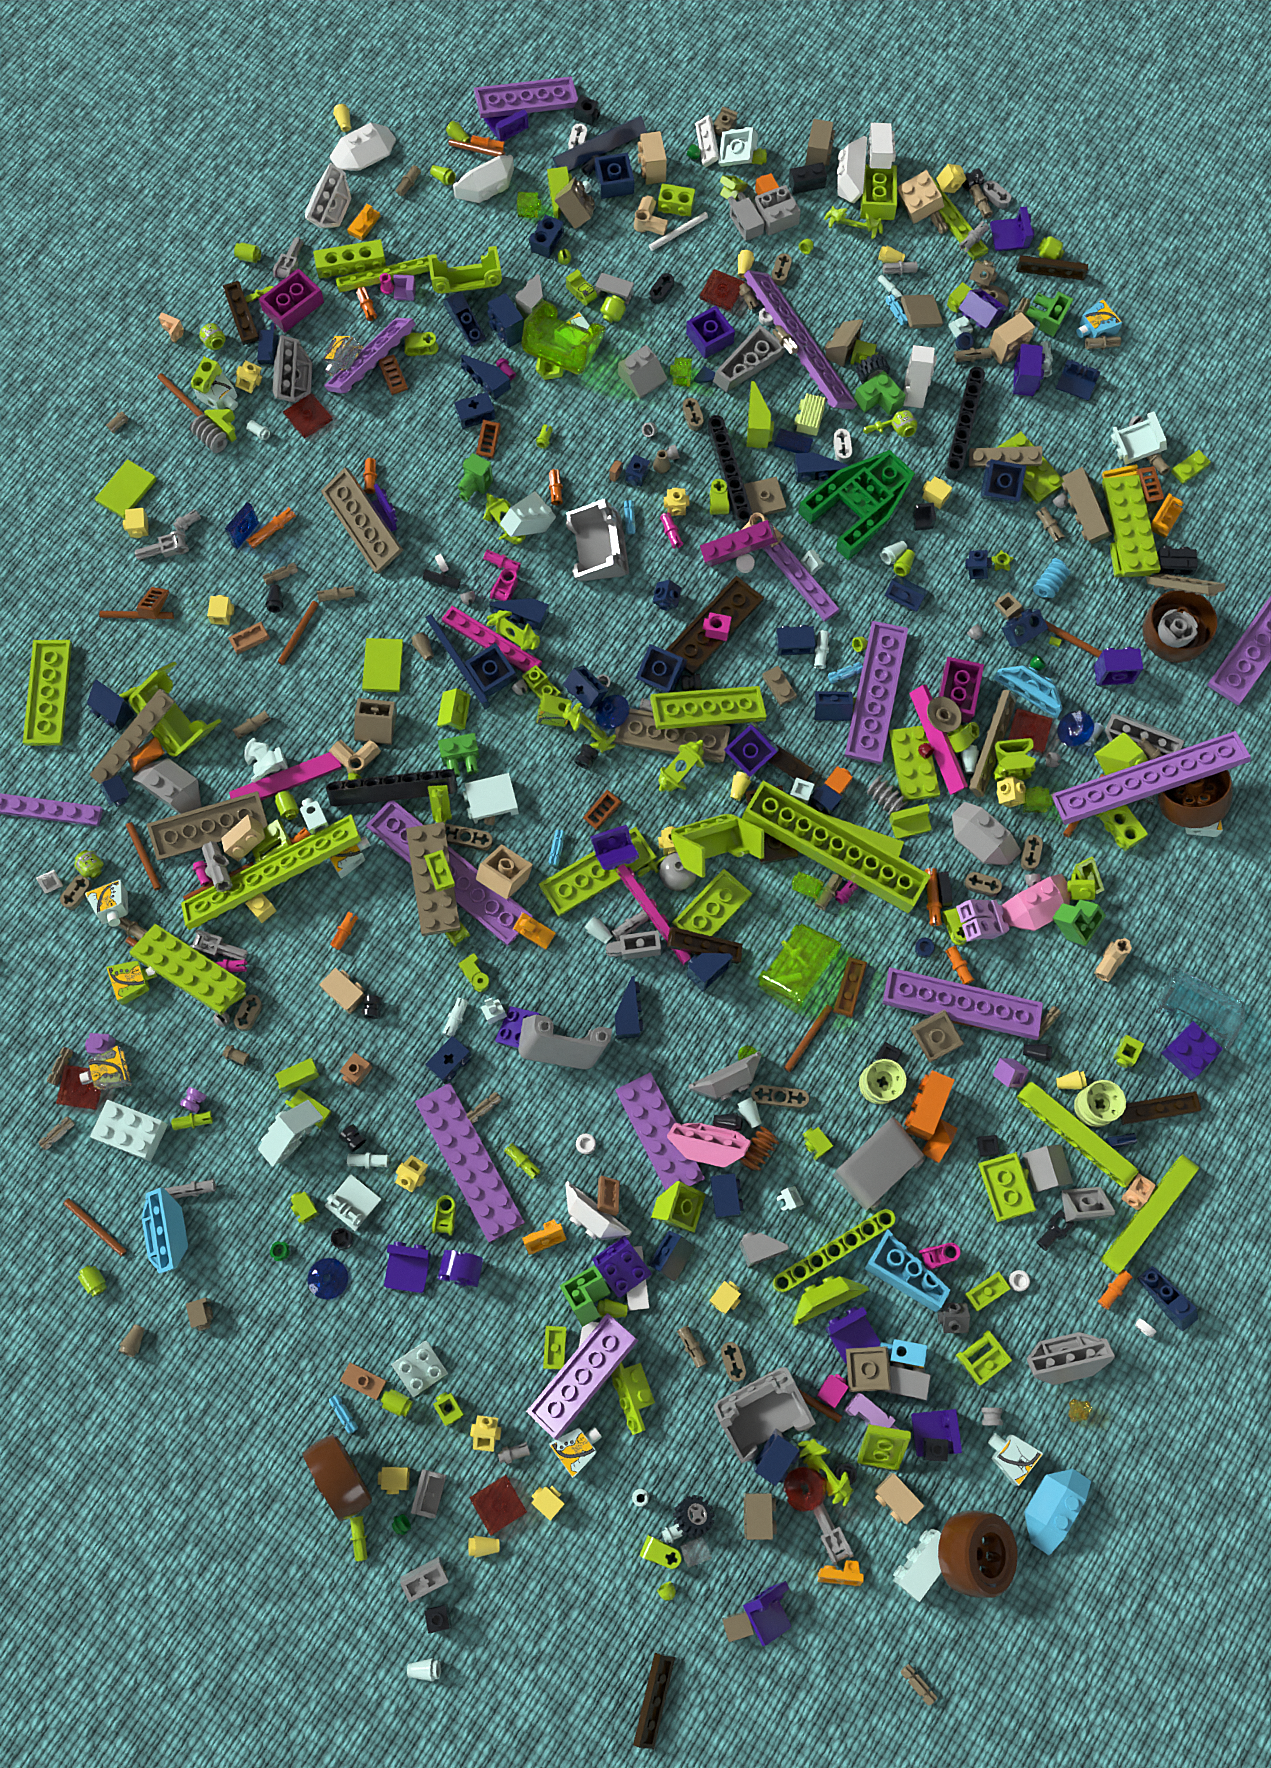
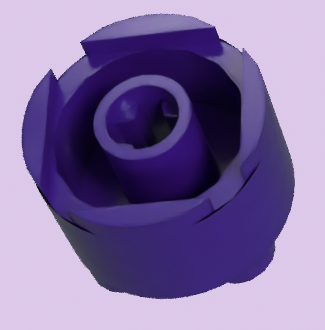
M444 1250L438 1280L445 1282L454 1281L455 1285L466 1287V1285L478 1287L484 1259L466 1252L463 1254L457 1253L455 1250Z

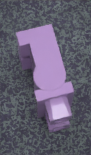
M970 899L956 906L961 923H965L962 927L967 941L994 939L1009 931L1008 923L1003 922V907L998 905L997 900Z
M861 1393L855 1394L843 1410L849 1416H856L857 1414L864 1420L866 1426L871 1424L899 1429L893 1424L895 1422L893 1417L887 1416Z

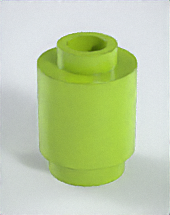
M241 242L235 245L234 256L242 261L257 263L261 258V250H259L257 245Z
M289 791L279 792L275 796V803L281 818L287 820L296 818L299 809L293 795Z
M88 1265L79 1271L78 1279L88 1294L95 1297L107 1289L106 1281L96 1266L91 1267Z
M391 1389L389 1392L385 1391L380 1401L383 1403V1409L399 1417L401 1415L406 1417L413 1405V1401L409 1400L410 1397L394 1389Z

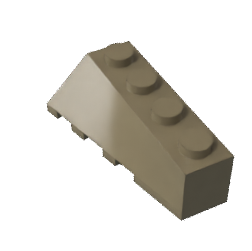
M1081 467L1062 476L1064 480L1062 483L1063 489L1066 493L1069 492L1071 497L1068 499L1072 509L1075 508L1077 512L1075 515L1078 525L1082 524L1084 530L1081 533L1084 540L1094 544L1111 536L1112 533L1104 513L1101 512V504L1094 495L1096 491L1090 482L1091 478L1086 470Z

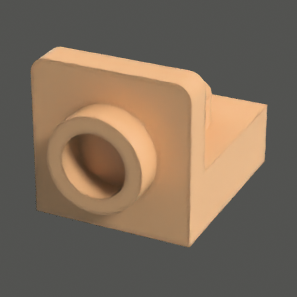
M161 313L158 318L162 328L169 332L172 342L176 343L184 333L181 321Z
M1138 1173L1121 1199L1131 1207L1139 1210L1148 1201L1156 1185Z

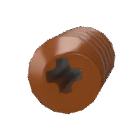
M760 1126L762 1132H756L758 1139L752 1138L751 1142L753 1145L750 1144L748 1151L743 1156L744 1158L738 1159L740 1163L752 1171L754 1169L761 1171L758 1164H766L763 1156L770 1158L771 1156L767 1151H775L772 1146L773 1143L780 1144L776 1136Z

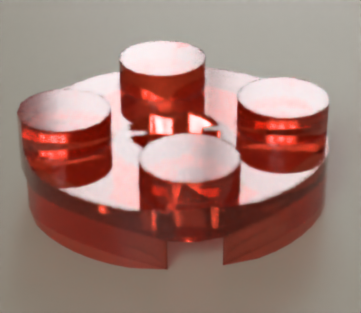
M800 1467L788 1473L784 1481V1493L786 1492L787 1501L794 1509L802 1512L815 1510L825 1499L827 1483L825 1478L814 1468ZM805 1483L809 1488V1492L806 1495L803 1494V1489L801 1488V1485H805Z

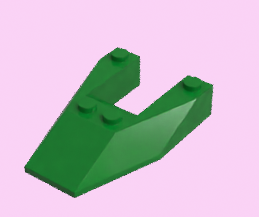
M891 450L885 451L838 470L800 502L798 514L811 525L840 500L849 506L861 520L840 536L836 545V550L849 561L890 519L915 473Z

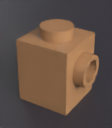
M354 1052L340 1072L343 1075L342 1079L349 1085L354 1083L359 1086L373 1067Z

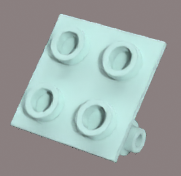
M350 1174L335 1194H331L327 1198L328 1202L325 1204V1207L356 1231L381 1201V1198Z
M424 1341L391 1364L412 1397H415L448 1374L427 1341Z

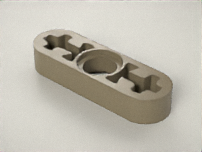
M445 824V831L450 830V833L455 835L456 831H458L457 840H455L454 835H448L447 843L483 851L489 850L493 845L492 836L488 832ZM463 833L471 835V839L467 842L462 841L460 837ZM484 837H486L487 841L489 842H485V844L482 845L480 840H483Z
M758 1085L753 1088L751 1093L753 1101L760 1105L802 1109L809 1102L808 1093L802 1089ZM762 1090L763 1094L769 1095V1090L773 1091L771 1101H768L769 1097L763 1096L762 1100H759L755 1093ZM783 1092L786 1096L785 1101L777 1102L774 1098L775 1093ZM789 1093H792L791 1097L794 1098L801 1094L802 1098L805 1099L801 1104H798V1100L791 1099V1103H787Z

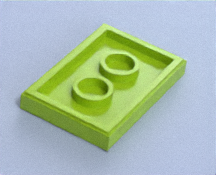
M127 459L95 497V501L125 519V509H133L156 482L157 478Z
M366 638L363 691L400 692L403 639Z
M1017 1152L978 1163L997 1223L1036 1211Z
M868 1424L857 1456V1463L898 1471L911 1439V1432Z

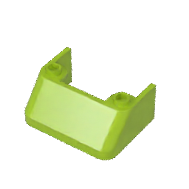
M175 661L155 670L131 694L129 703L137 715L159 689H163L167 694L173 690V682L168 673L177 665ZM174 703L151 733L158 738L166 752L175 757L206 737L222 721L219 718L207 725L204 721L198 719L191 723L178 705Z
M732 814L718 815L671 830V839L683 867L702 878L705 877L706 858L726 852L733 854L735 857H743L744 854L750 853L760 859L764 858V830Z

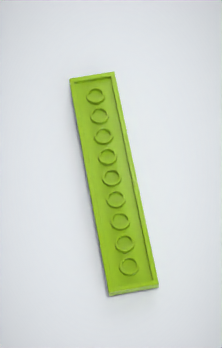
M351 814L230 877L232 882L230 890L218 892L212 886L182 902L185 926L188 930L199 927L208 920L216 918L230 909H234L237 905L253 899L256 895L270 890L281 882H286L289 878L303 873L306 869L322 863L331 856H335L341 851L355 846L362 839L354 817Z

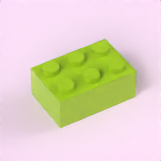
M865 164L863 194L860 197V219H866L867 213L874 219L894 220L897 208V165H891V169L870 168V164Z

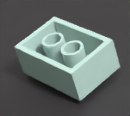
M107 1100L90 1137L98 1142L151 1162L167 1128V1124L159 1119Z
M934 1529L924 1531L919 1538V1541H921L916 1549L913 1547L906 1556L908 1561L904 1566L900 1565L893 1574L895 1576L893 1582L919 1602L941 1573L938 1559V1545L941 1533Z

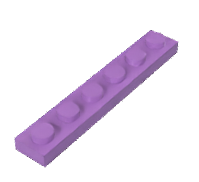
M782 540L774 547L770 545L763 547L764 551L824 622L839 613V608Z
M0 793V814L97 827L100 825L103 812L101 806Z

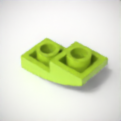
M536 665L522 675L524 681L540 700L543 693L557 697L561 696V692Z

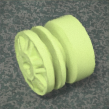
M877 1060L863 1070L859 1079L860 1091L865 1099L873 1104L882 1105L889 1103L903 1093L906 1087L905 1072L893 1060ZM880 1079H882V1083L885 1084L882 1087H879V1083L877 1082Z
M1108 1080L1093 1082L1078 1093L1074 1102L1076 1115L1081 1122L1095 1128L1103 1127L1113 1122L1123 1114L1126 1108L1124 1092L1117 1084Z

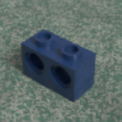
M545 214L543 219L539 220L535 233L530 235L531 251L549 259L564 234V222Z
M1028 608L1022 611L1021 616L1018 618L1013 617L1006 621V625L1001 629L1010 647H1019L1047 630L1048 626L1039 609ZM1030 618L1033 620L1032 626L1030 625ZM1016 627L1018 628V634H1017V635L1015 634V628H1016Z

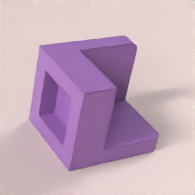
M394 275V299L415 301L416 283L414 276Z
M999 1058L993 1076L1007 1087H1022L1029 1070L1013 1058Z

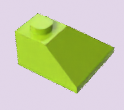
M1124 732L1094 753L1105 775L1148 761L1144 751Z
M676 1181L656 1199L651 1218L695 1233L706 1194L680 1181Z

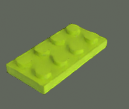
M1019 432L996 448L1031 447L1034 445L1022 432ZM1042 456V466H1026L1022 488L1038 504L1061 489L1064 480Z
M923 726L889 730L888 737L900 794L904 796L902 802L939 797L940 790L932 755L928 759H924L918 752L921 744L929 743Z
M723 869L672 922V925L676 928L713 937L752 896V893Z

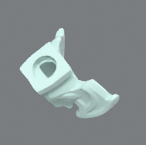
M255 738L247 743L244 752L247 764L250 765L254 759L258 761L253 765V772L255 774L251 778L253 783L269 773H276L280 769H288L286 758L280 747L276 748L275 751H269L268 744L256 742Z

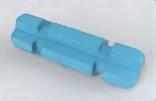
M891 294L886 297V303L888 306H891V311L896 319H899L900 325L903 326L908 323L906 314H904L905 311L899 302L896 301V297Z
M626 500L624 501L626 534L630 535L635 534L636 530L634 502Z
M860 662L855 663L853 666L850 665L837 670V672L829 673L828 679L831 684L836 683L838 680L841 681L854 676V674L861 673L863 666Z
M563 830L555 831V839L553 840L551 856L548 861L550 866H559V857H561L566 835Z
M336 1394L329 1399V1403L335 1408L334 1411L341 1423L345 1424L344 1428L347 1433L352 1434L358 1429L355 1421H352L353 1417L345 1404H342L343 1400L340 1395Z

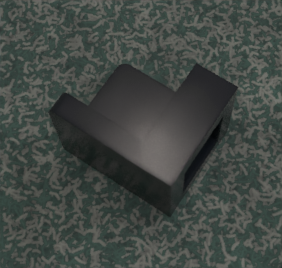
M934 503L915 505L913 512L915 531L933 529L936 521Z

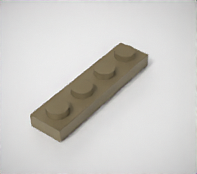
M1043 447L970 448L969 468H985L986 463L990 459L1026 466H1042Z

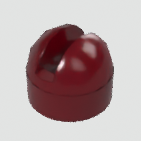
M923 743L918 748L920 756L924 759H928L935 751V748L929 743Z

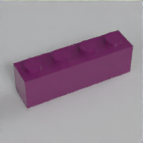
M766 520L700 545L704 562L712 567L776 543L778 540L773 524Z

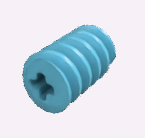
M1052 559L1040 579L1033 586L1034 593L1042 598H1054L1055 593L1059 591V587H1062L1063 582L1066 581L1067 576L1071 573L1066 564L1060 559Z

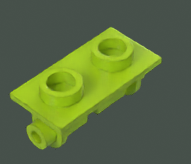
M447 785L428 786L433 820L436 823L444 822L445 825L447 820H452Z

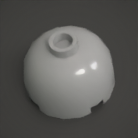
M1173 609L1166 612L1161 618L1158 634L1166 645L1179 648L1186 646L1194 639L1198 632L1196 630L1198 625L1189 613L1185 611L1180 613Z
M677 852L666 856L660 865V878L664 886L670 890L683 891V889L690 888L696 881L697 875L683 867Z

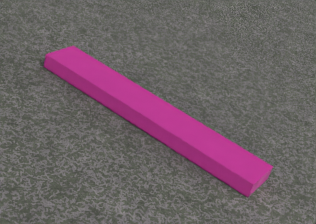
M451 606L441 619L443 623L485 649L497 643L510 665L523 673H526L535 665L538 668L542 665L541 660L526 651H522L517 645L454 606Z
M922 685L909 694L928 741L935 748L933 753L949 793L953 795L967 788L968 785L947 733L936 729L928 719L927 706L933 699L927 685Z
M328 752L260 779L255 783L229 792V795L232 799L258 791L262 801L277 795L279 792L287 791L340 770L342 767L340 762Z

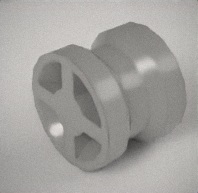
M981 1408V1412L984 1414L982 1425H1003V1420L1001 1419L1002 1408Z

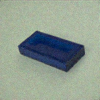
M780 428L774 446L797 454L809 453L813 439Z

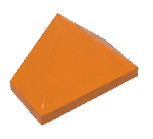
M154 737L139 747L129 758L128 762L134 773L165 754L158 738Z
M939 1119L934 1135L927 1141L922 1153L939 1163L951 1145L958 1128Z

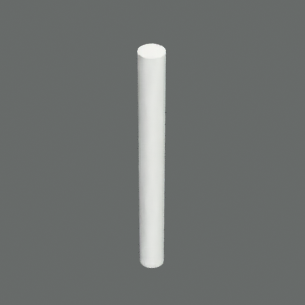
M707 213L700 214L649 245L650 250L657 249L708 218Z

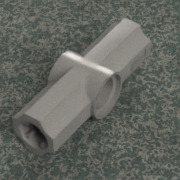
M210 841L202 847L207 863L205 873L212 878L214 887L218 892L230 890L232 882L226 868L229 861L222 855L217 842Z

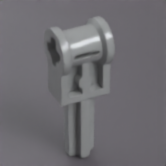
M300 237L294 238L287 254L281 253L278 262L273 268L274 278L280 277L285 279L297 270L299 266L297 256L304 243Z
M177 530L168 535L158 537L159 543L135 550L136 558L141 560L161 553L167 558L188 552L189 547L184 539L186 537L185 532Z
M198 929L195 931L196 937L194 942L190 945L199 953L217 958L219 953L237 960L246 959L248 954L247 950L223 943L222 937Z
M822 1500L813 1502L811 1508L823 1531V1535L820 1538L831 1562L836 1566L840 1560L848 1556L850 1558L853 1557V1553L841 1528L834 1527ZM840 1550H844L843 1552L835 1555V1553L839 1552Z

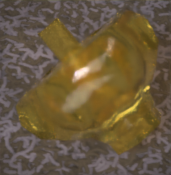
M1073 1399L1069 1402L1070 1409L1068 1415L1071 1422H1081L1083 1419H1088L1087 1417L1092 1411L1088 1401Z

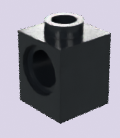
M580 95L573 107L574 119L592 126L594 121L598 120L600 116L599 102Z
M923 1438L922 1460L948 1462V1439Z
M448 1604L428 1608L424 1611L428 1634L452 1627Z

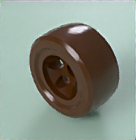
M1171 590L1155 600L1147 611L1142 625L1143 638L1148 648L1159 658L1175 663L1188 662L1202 654L1212 642L1217 629V615L1211 603L1202 595H1196L1195 592L1185 593L1184 590ZM1173 609L1180 613L1184 611L1189 613L1198 625L1196 628L1198 632L1194 639L1186 646L1179 648L1166 645L1158 634L1161 618L1166 612Z
M1225 770L1158 793L1159 807L1163 815L1176 825L1186 828L1208 827L1218 823L1229 812L1233 798V785L1229 771Z
M332 1433L318 1440L302 1453L315 1479L314 1482L323 1498L325 1497L340 1522L358 1514L372 1503V1496L336 1434Z
M968 1510L956 1513L949 1518L943 1527L938 1545L939 1565L945 1581L953 1590L976 1598H995L1002 1595L1008 1589L1016 1573L1018 1550L1013 1530L1003 1517L991 1512Z

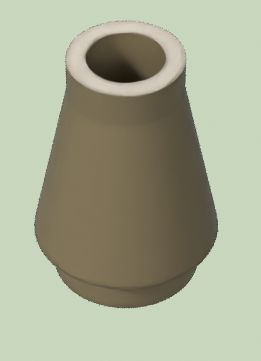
M659 450L653 462V468L656 472L663 474L670 469L671 464L667 452Z
M420 632L411 638L413 641L412 645L420 653L424 661L434 657L429 637L425 632Z
M134 1324L130 1332L120 1343L119 1352L134 1358L136 1353H139L145 1328Z

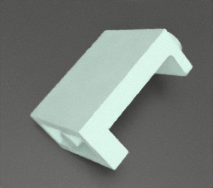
M1155 412L1147 414L1148 420L1118 431L1117 427H1113L1111 440L1113 445L1117 444V455L1119 459H1123L1125 465L1167 450L1166 438Z
M509 773L465 783L466 790L463 791L465 802L469 801L470 807L467 808L469 819L473 818L474 824H477L479 819L511 812V816L519 814Z

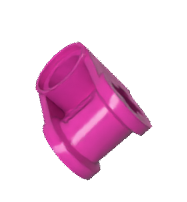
M505 568L501 571L496 584L491 590L490 599H497L499 601L512 599L518 585L514 569ZM508 577H512V578H513L511 581H506V580H505V579L508 578Z
M946 1243L919 1250V1254H922L925 1268L931 1270L956 1261L960 1257V1248L955 1243ZM950 1247L955 1251L954 1258L946 1256V1248Z

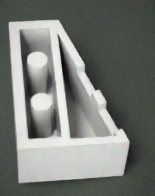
M871 123L867 149L870 168L891 169L892 162H895V131H892L891 123Z
M913 345L905 376L904 394L906 397L903 406L923 408L928 386L930 387L931 377L936 366L937 356L934 355L935 348Z

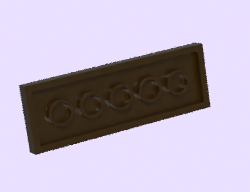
M735 576L674 640L666 651L687 659L684 670L693 676L725 642L705 637L706 630L703 629L705 618H709V613L731 617L729 638L764 601V597L738 576ZM713 625L714 628H720L719 625Z

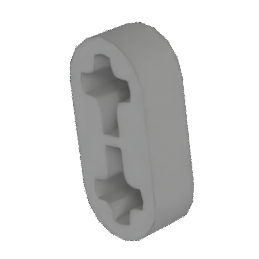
M987 181L984 184L982 193L991 203L999 209H1005L1009 206L1011 201L1009 192L995 181Z

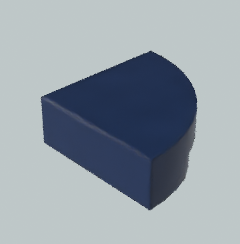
M703 366L695 376L694 382L699 384L712 383L715 372Z

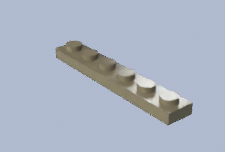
M1168 574L1146 576L1147 584L1154 585L1155 588L1164 587V589H1174V591L1184 590L1185 593L1195 592L1196 595L1206 594V596H1217L1218 592L1225 591V583Z
M159 689L91 772L90 776L99 784L115 777L176 700L163 689Z
M1003 690L1001 697L998 699V706L993 714L992 724L987 731V738L981 749L979 761L976 763L974 776L970 780L969 788L976 797H984L997 759L995 744L998 741H1003L1017 701L1010 690Z

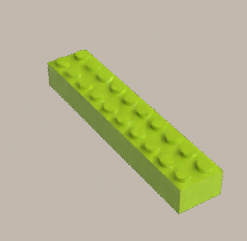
M764 780L741 818L906 913H909L915 906L931 876Z

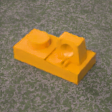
M366 204L347 229L348 234L363 241L381 217L380 212L374 210L371 205Z
M524 912L513 927L514 931L543 949H547L556 934Z
M553 1219L543 1224L544 1230L523 1237L522 1239L528 1254H534L567 1240L561 1223L557 1224Z
M846 1560L843 1571L837 1570L835 1566L828 1565L820 1568L818 1572V1582L861 1586L863 1583L864 1574L860 1573L858 1561Z

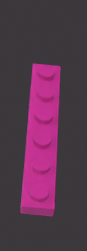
M624 864L617 868V874L668 944L670 927L667 924L669 921L663 913L659 914L656 909L658 907L652 898L649 899L645 894L646 889L642 883L636 882L632 869L630 867L626 868ZM671 948L683 965L690 961L691 953Z

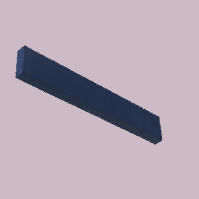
M639 115L552 157L556 168L567 167L568 170L573 169L591 160L592 155L599 156L639 137L640 134L647 133L643 118Z
M433 615L426 616L425 618L484 710L490 707L487 697Z

